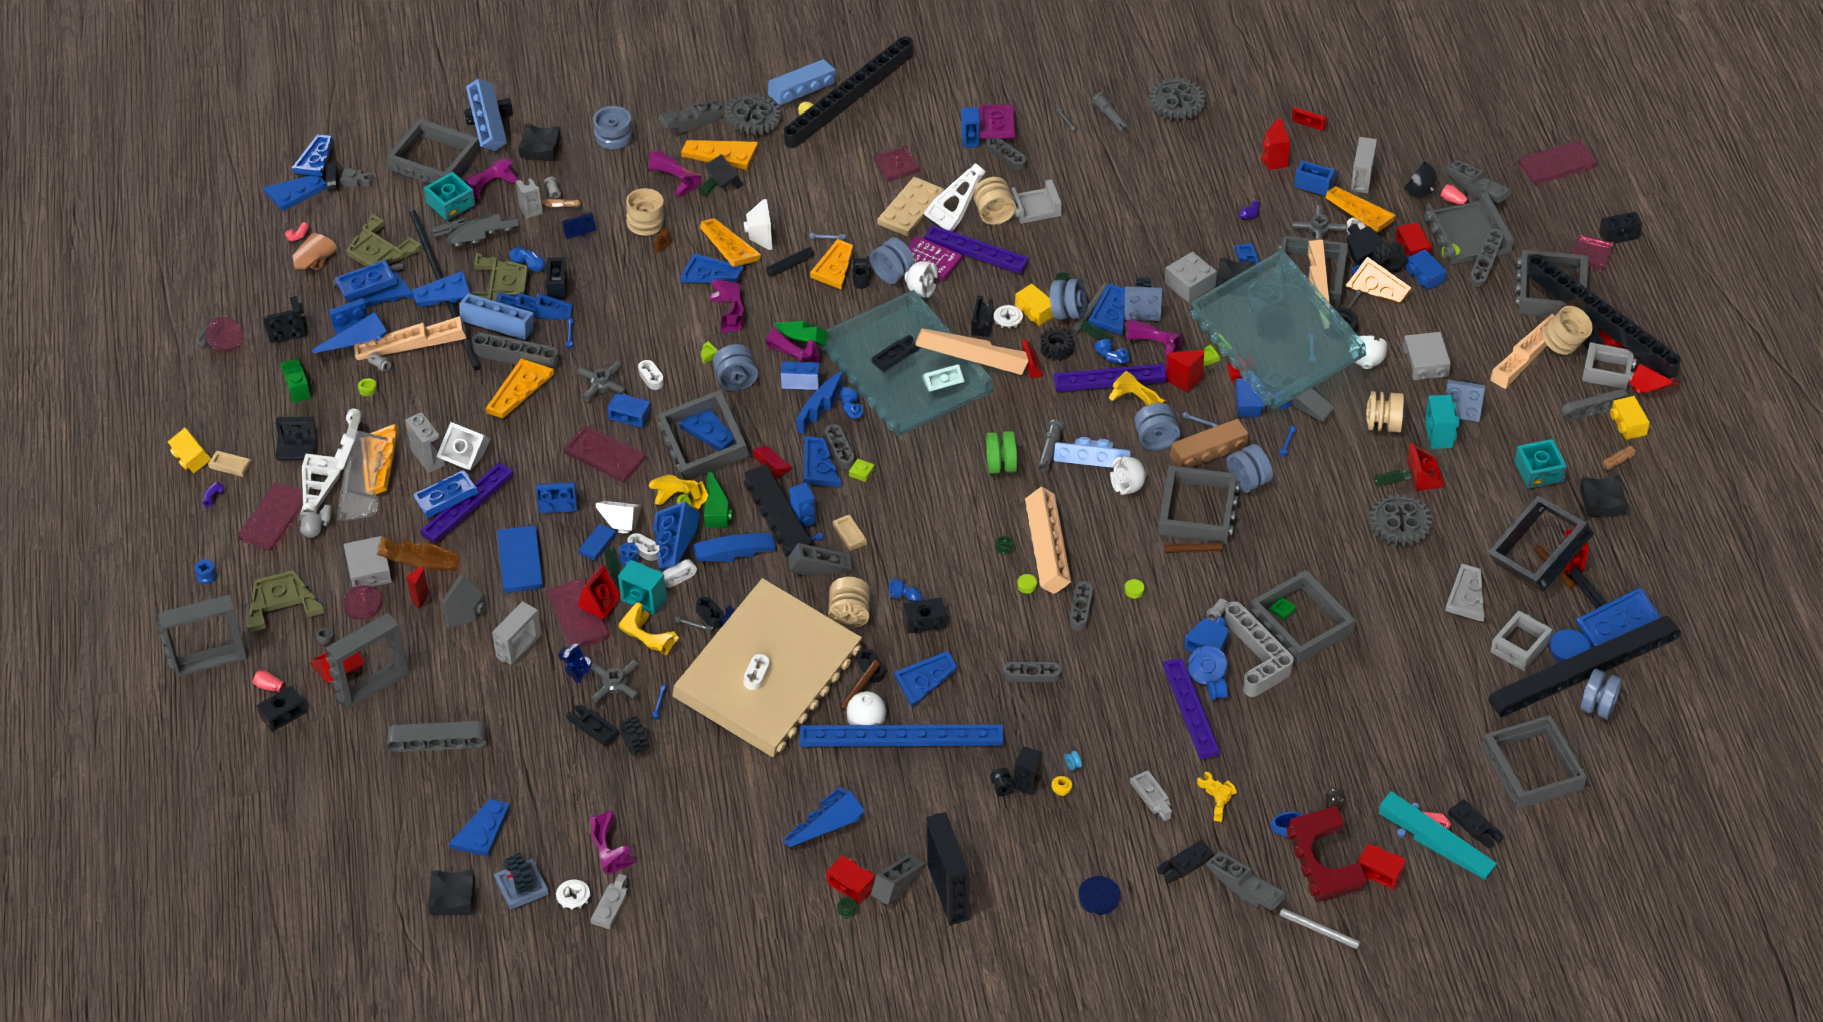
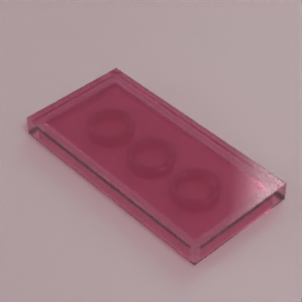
M1581 140L1518 158V164L1534 185L1597 167V161Z
M586 425L563 448V453L623 483L646 460V454Z
M275 482L238 534V539L273 550L303 506V490Z
M583 578L546 590V595L571 650L609 638L602 619L578 607L580 595L585 585Z

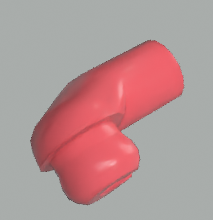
M303 222L298 231L287 230L285 236L291 242L302 239L309 229V224Z
M1423 812L1446 829H1450V822L1443 814Z

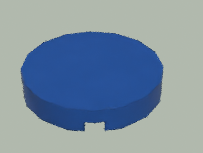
M1566 629L1556 632L1551 637L1549 647L1551 655L1559 662H1562L1589 650L1590 644L1582 633Z
M1211 645L1198 647L1192 652L1188 660L1191 677L1202 685H1207V681L1211 680L1218 682L1219 679L1225 677L1228 671L1226 655L1219 648Z

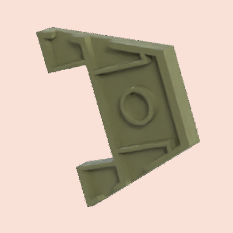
M372 214L369 217V222L364 224L362 232L354 238L346 252L347 256L367 267L386 260L387 264H391L421 251L422 244L410 237L401 245L395 247L375 234L385 224L384 220Z
M476 253L475 270H492L489 292H470L472 295L496 301L499 292L517 297L518 293L525 294L528 266L511 261H506L505 263L497 261L495 257L485 258L482 254Z
M293 570L254 580L251 598L252 605L249 610L247 628L249 633L265 629L266 625L262 613L303 603L308 618L323 614V606L316 601L315 596L306 589L305 584Z

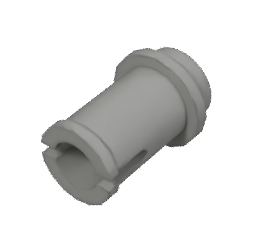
M547 177L544 186L548 189L550 197L552 199L559 198L561 192L557 185V179Z
M375 352L370 354V356L375 358L373 360L368 357L370 364L378 367L381 372L390 370L391 362L388 358H383Z
M1219 599L1212 608L1207 610V619L1215 622L1224 613L1228 602L1224 599Z

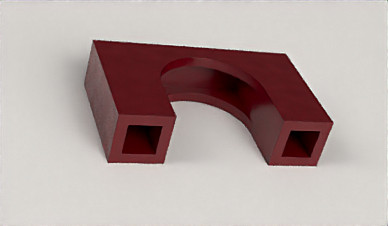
M1337 806L1292 818L1286 827L1287 836L1289 839H1292L1294 844V854L1301 861L1302 874L1308 879L1309 892L1311 896L1315 897L1316 902L1363 889L1367 883L1360 862L1338 869H1331L1322 866L1313 856L1312 843L1316 839L1341 832L1344 826Z

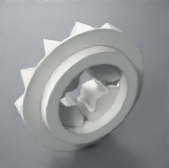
M1001 306L994 312L996 325H1000L1001 328L1006 326L1010 329L1011 326L1017 327L1022 322L1023 314L1015 306ZM1007 314L1010 316L1009 320L1006 318Z
M568 880L558 887L556 892L557 901L563 908L568 907L573 910V908L579 907L581 909L584 903L587 904L590 897L589 887L583 881ZM570 890L575 895L577 894V899L570 897Z

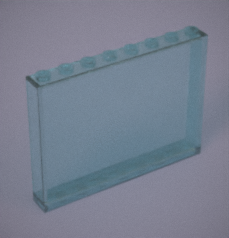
M1283 249L1190 302V315L1193 320H1197L1200 323L1203 332L1209 334L1213 344H1217L1220 347L1223 356H1227L1230 359L1233 368H1237L1240 371L1243 380L1250 383L1253 392L1258 393L1264 405H1268L1272 410L1366 356L1365 343Z
M915 290L825 330L828 331L827 345L821 346L822 350H826L832 362H836L840 371L847 375L849 382L857 387L859 394L867 399L869 406L877 411L879 418L887 423L889 430L893 431L897 436L903 435L992 393V378L979 363L922 347L918 352L911 354L886 372H882L871 363L873 356L897 340L911 335L914 340L913 343L916 342L921 328L952 334ZM959 364L965 382L931 392L928 391L922 378L923 374Z

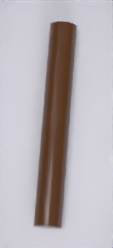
M1222 543L1164 545V553L1223 550Z
M1540 545L1534 548V551L1546 562L1550 557ZM1562 570L1558 577L1569 589H1573L1576 584Z
M874 660L841 704L840 708L846 711L852 697L860 693L880 666L878 661Z

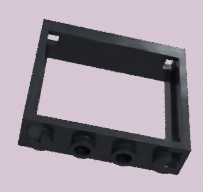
M1538 495L1511 527L1505 531L1496 544L1492 546L1488 554L1496 564L1544 592L1589 541L1594 532L1588 523ZM1546 510L1575 528L1534 574L1505 556Z
M936 813L926 817L927 867L950 926L970 920L969 870L947 813Z

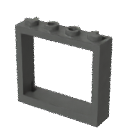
M419 118L387 156L389 170L429 184L452 171L460 177L481 151L480 142L477 137ZM421 136L463 150L445 172L403 158Z
M1284 236L1283 243L1279 244L1278 253H1281V255H1277L1276 266L1279 267L1274 270V278L1277 280H1273V283L1282 287V293L1285 295L1284 300L1316 304L1311 288L1284 285L1282 282L1287 253L1307 255L1309 241L1317 239ZM1323 240L1325 257L1339 259L1334 291L1328 290L1329 305L1339 307L1348 243Z
M1522 250L1521 257L1517 258V267L1520 268L1517 269L1516 280H1519L1516 283V293H1519V295H1516L1515 304H1518V314L1550 316L1551 314L1556 315L1563 307L1569 306L1565 302L1558 300L1526 298L1527 265L1529 257L1533 254L1542 255L1560 269L1578 270V282L1587 288L1588 255Z
M721 389L658 414L660 422L657 424L660 432H665L666 436L663 438L666 446H671V457L673 461L677 460L676 468L679 474L683 473L685 480L693 479L749 456L747 446ZM719 406L736 445L686 464L669 425Z
M1169 465L1158 535L1227 544L1228 535L1233 533V525H1230V522L1235 520L1236 510L1232 509L1237 507L1238 496H1235V493H1239L1240 482L1236 481L1237 474ZM1175 482L1229 488L1223 526L1170 520L1169 514Z
M1307 570L1250 602L1249 612L1293 656L1294 661L1298 665L1353 634L1355 631L1356 620ZM1300 588L1337 624V626L1302 646L1265 609L1277 602L1281 597L1284 598Z
M230 594L158 613L160 621L156 623L159 633H163L160 634L163 646H165L166 658H170L167 659L169 668H174L176 677L247 659ZM227 614L234 643L177 657L169 628Z
M389 613L326 647L328 655L326 660L331 667L329 673L334 680L332 685L336 690L335 696L339 704H344L347 709L352 708L409 675L399 624ZM386 637L392 664L349 688L343 660Z
M1550 715L1483 735L1481 748L1516 809L1584 789L1587 780L1585 770L1580 767L1576 754L1572 753L1567 739L1560 733L1559 725L1555 724ZM1545 733L1568 772L1570 779L1525 792L1499 747Z

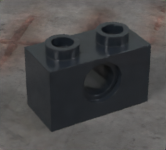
M1636 212L1605 217L1601 219L1599 235L1605 246L1639 239L1642 222Z
M566 257L547 258V296L555 299L566 298Z
M942 598L903 603L904 620L908 634L947 628L946 612Z
M292 686L281 690L257 705L260 718L271 732L307 713L304 700Z
M1023 746L1014 764V785L1016 790L1033 795L1042 777V752Z

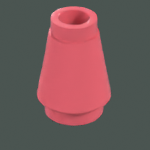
M1449 184L1445 186L1440 195L1443 197V200L1456 205L1466 204L1468 197L1454 185Z
M258 670L253 680V684L257 688L278 693L283 690L285 682L267 670Z

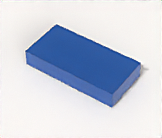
M599 524L579 548V554L596 561L614 539L616 531Z

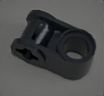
M869 256L866 258L851 257L853 285L858 289L866 288L869 285Z

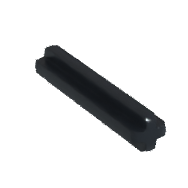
M811 247L803 249L768 266L766 273L769 277H772L812 258L814 251Z
M1573 568L1569 572L1570 577L1596 609L1607 604L1579 568Z

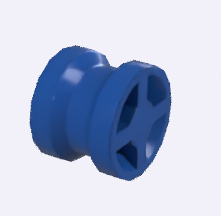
M625 543L620 546V562L623 566H626L630 560L639 562L637 545Z
M201 560L196 563L194 570L197 574L198 582L201 584L212 583L216 579L213 562Z
M1219 679L1218 682L1207 681L1210 701H1214L1216 698L1227 699V686L1224 679Z

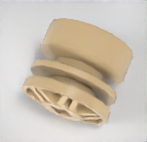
M990 177L978 183L973 193V198L982 220L992 225L1008 221L1016 211V204L1007 182L999 177Z
M642 188L632 191L627 196L626 222L628 229L633 233L647 236L653 235L663 228L664 199L658 191Z
M1565 306L1544 326L1542 331L1543 339L1554 352L1562 355L1571 354L1591 335L1592 322L1588 315L1578 307Z
M1371 391L1366 408L1368 430L1373 431L1374 422H1377V431H1381L1383 423H1387L1388 432H1401L1403 393H1390L1389 400L1385 401L1384 392H1380L1379 400H1376V392Z
M843 577L832 582L829 591L828 617L847 629L858 628L866 624L869 620L870 611L869 585L862 579L855 577Z

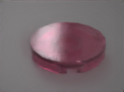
M227 317L212 319L207 325L205 334L206 340L211 347L218 351L225 350V352L236 349L240 345L243 336L239 324Z
M361 585L350 589V592L343 596L342 604L344 612L349 617L363 620L371 618L378 613L382 606V599L378 590H374L371 586Z

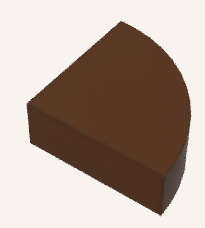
M666 228L660 232L654 244V250L658 253L671 244L670 230Z

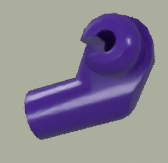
M1253 201L1251 207H1246L1239 211V217L1241 219L1255 218L1258 214L1260 203Z
M214 482L204 493L203 505L206 507L212 506L214 494L216 492L222 494L225 486L220 484V482Z

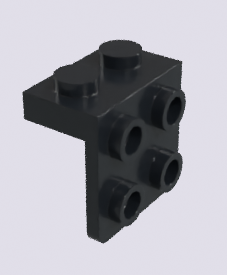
M297 296L290 297L292 310L264 317L270 343L306 336L304 326H308L306 316L301 315L304 313L302 303H298Z
M276 417L275 424L278 432L276 459L304 460L306 454L314 455L317 436L314 417Z

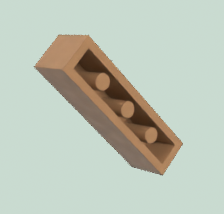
M1235 419L1171 443L1170 456L1178 467L1193 468L1201 463L1209 462L1212 459L1247 447L1248 432L1240 421Z

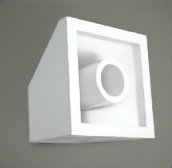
M764 199L746 214L747 222H744L745 233L748 232L749 240L768 250H772L771 223L767 199Z
M450 422L436 457L471 471L484 456L491 438Z
M612 501L596 503L598 511L612 528L618 529L619 533H629L630 530L636 529L642 505Z

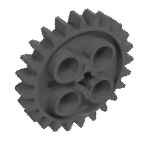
M1176 77L1173 81L1171 78L1168 79V82L1162 80V84L1157 82L1156 86H1153L1152 91H1150L1149 103L1150 107L1153 108V112L1157 111L1158 116L1163 114L1164 119L1168 116L1170 120L1176 118L1179 121V118H1182L1185 121L1187 116L1192 119V114L1197 116L1198 112H1202L1205 95L1204 91H1201V86L1197 87V83L1191 84V80L1185 82L1184 78L1180 81Z
M751 93L748 97L743 94L742 98L736 96V100L731 99V102H728L725 107L726 123H729L730 127L734 126V130L740 129V133L746 131L747 135L750 132H753L754 135H756V132L763 135V131L769 133V129L774 130L780 122L781 111L779 106H776V102H771V98L766 100L765 96L760 98L758 94L755 97Z
M1396 493V496L1393 498L1388 494V499L1381 497V502L1376 500L1375 505H1372L1369 513V524L1371 525V530H1375V536L1381 535V541L1386 538L1387 544L1393 541L1395 546L1399 542L1405 547V543L1408 542L1412 546L1413 541L1420 543V538L1425 539L1426 534L1430 532L1432 525L1430 509H1426V504L1420 505V499L1414 501V496L1407 498L1406 494H1404L1403 497H1400ZM1400 518H1401V524H1403V525H1402V531H1403V532H1401V530H1400Z

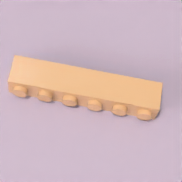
M1041 486L1025 498L1026 510L1028 512L1040 586L1044 590L1055 594L1071 583L1055 494Z

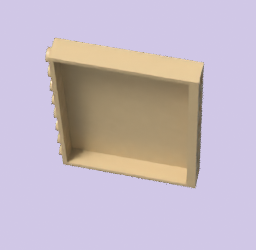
M762 578L676 682L672 696L769 756L774 757L777 752L781 753L788 738L792 739L799 724L803 725L810 710L814 711L821 696L825 697L830 689L829 686L838 681L841 675L840 672L843 669L846 670L850 665V659L853 656H857V653L862 648L860 646L862 637ZM763 654L769 659L768 671L761 686L756 690H749L743 684L744 674L753 656ZM759 662L756 668L759 669L763 663ZM753 675L752 679L749 680L750 682L756 680L755 675Z

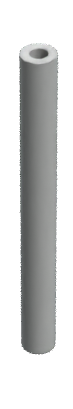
M1282 908L1280 916L1357 950L1361 944L1356 939Z

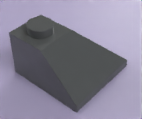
M461 574L441 602L447 628L476 621L486 608L483 593Z

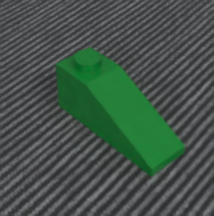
M298 358L281 362L280 366L292 403L311 399L308 383Z
M708 472L706 487L708 497L704 509L705 528H728L729 520H732V509H729L728 500L712 472Z

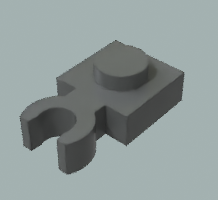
M345 168L340 178V184L358 187L359 184L369 187L371 186L370 180H373V174L369 172L362 174V170Z

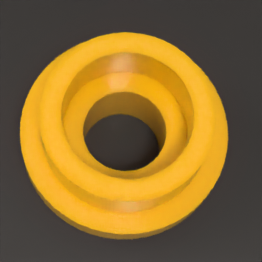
M1058 776L1052 781V790L1059 796L1067 795L1072 789L1071 780L1065 776Z

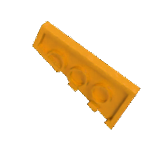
M687 140L681 151V157L710 162L722 154L731 167L747 170L758 149V142Z
M1335 186L1327 191L1326 199L1371 227L1377 233L1395 221V214Z
M712 218L701 221L700 228L733 267L760 260L761 254L717 219Z
M521 358L486 407V413L503 419L552 377L554 369Z
M396 424L361 437L366 492L370 497L387 491L398 433Z

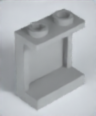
M1052 179L1045 181L1044 189L1017 194L1015 187L1011 188V195L1016 204L1014 216L1018 217L1020 224L1061 216L1062 203Z
M1441 332L1404 336L1402 349L1404 354H1408L1413 370V380L1449 376L1451 363Z
M421 412L406 419L405 423L410 449L425 470L430 473L445 466L444 460L436 457L438 452L431 444L432 441L439 438V434Z
M382 536L344 544L353 591L392 583Z

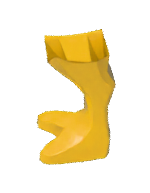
M1125 371L1114 382V390L1109 396V399L1114 401L1125 393L1133 392L1144 401L1146 406L1155 403L1166 404L1167 400L1161 399L1156 392L1140 384L1128 371Z
M667 474L652 480L649 484L651 489H658L655 504L662 505L678 491L686 493L692 507L699 509L708 497L703 481L697 483L691 480H681L676 476Z
M637 602L621 620L619 629L627 635L642 641L649 649L659 651L667 656L679 637L674 631L662 634L644 632L642 626L650 614L646 610L642 612V604Z

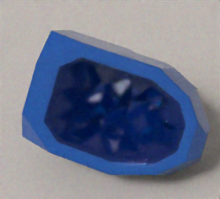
M1296 811L1281 813L1270 823L1271 829L1274 833L1288 837L1286 827L1290 819L1302 816V814Z

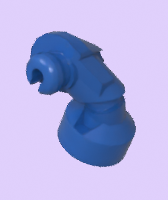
M519 246L510 251L512 262L519 264L527 262L528 268L532 271L540 272L546 266L544 259L531 250Z
M1103 339L1094 344L1096 353L1101 354L1103 358H1106V361L1124 364L1130 359V354L1125 348L1111 352L1113 348L1111 339Z
M843 387L840 392L843 411L851 419L861 417L863 407L859 404H853L857 402L860 394L854 389Z
M891 579L889 585L890 597L900 598L901 595H906L910 602L924 600L920 590L916 587H907L901 579Z

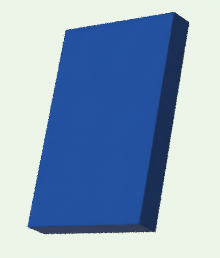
M386 260L335 278L336 284L346 301L398 284Z
M462 470L413 494V497L426 518H429L478 494V490L466 472Z

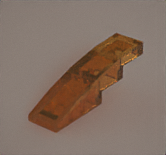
M381 537L376 554L393 561L439 570L456 571L459 560L458 554L423 541L420 546L405 539H402L401 543H397Z

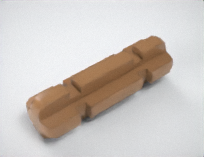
M1628 446L1624 450L1603 460L1602 466L1606 470H1610L1614 466L1635 456L1636 451L1632 446Z

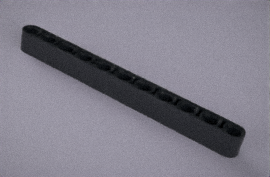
M908 36L899 38L784 128L785 146L788 148L799 146L913 56V39Z
M1533 254L1529 257L1527 275L1567 305L1578 307L1584 311L1594 325L1665 377L1674 378L1678 376L1681 358L1678 354L1542 255Z
M1668 616L1661 617L1501 688L1490 695L1488 702L1501 717L1507 716L1589 679L1594 669L1605 672L1668 644L1679 637L1681 630Z

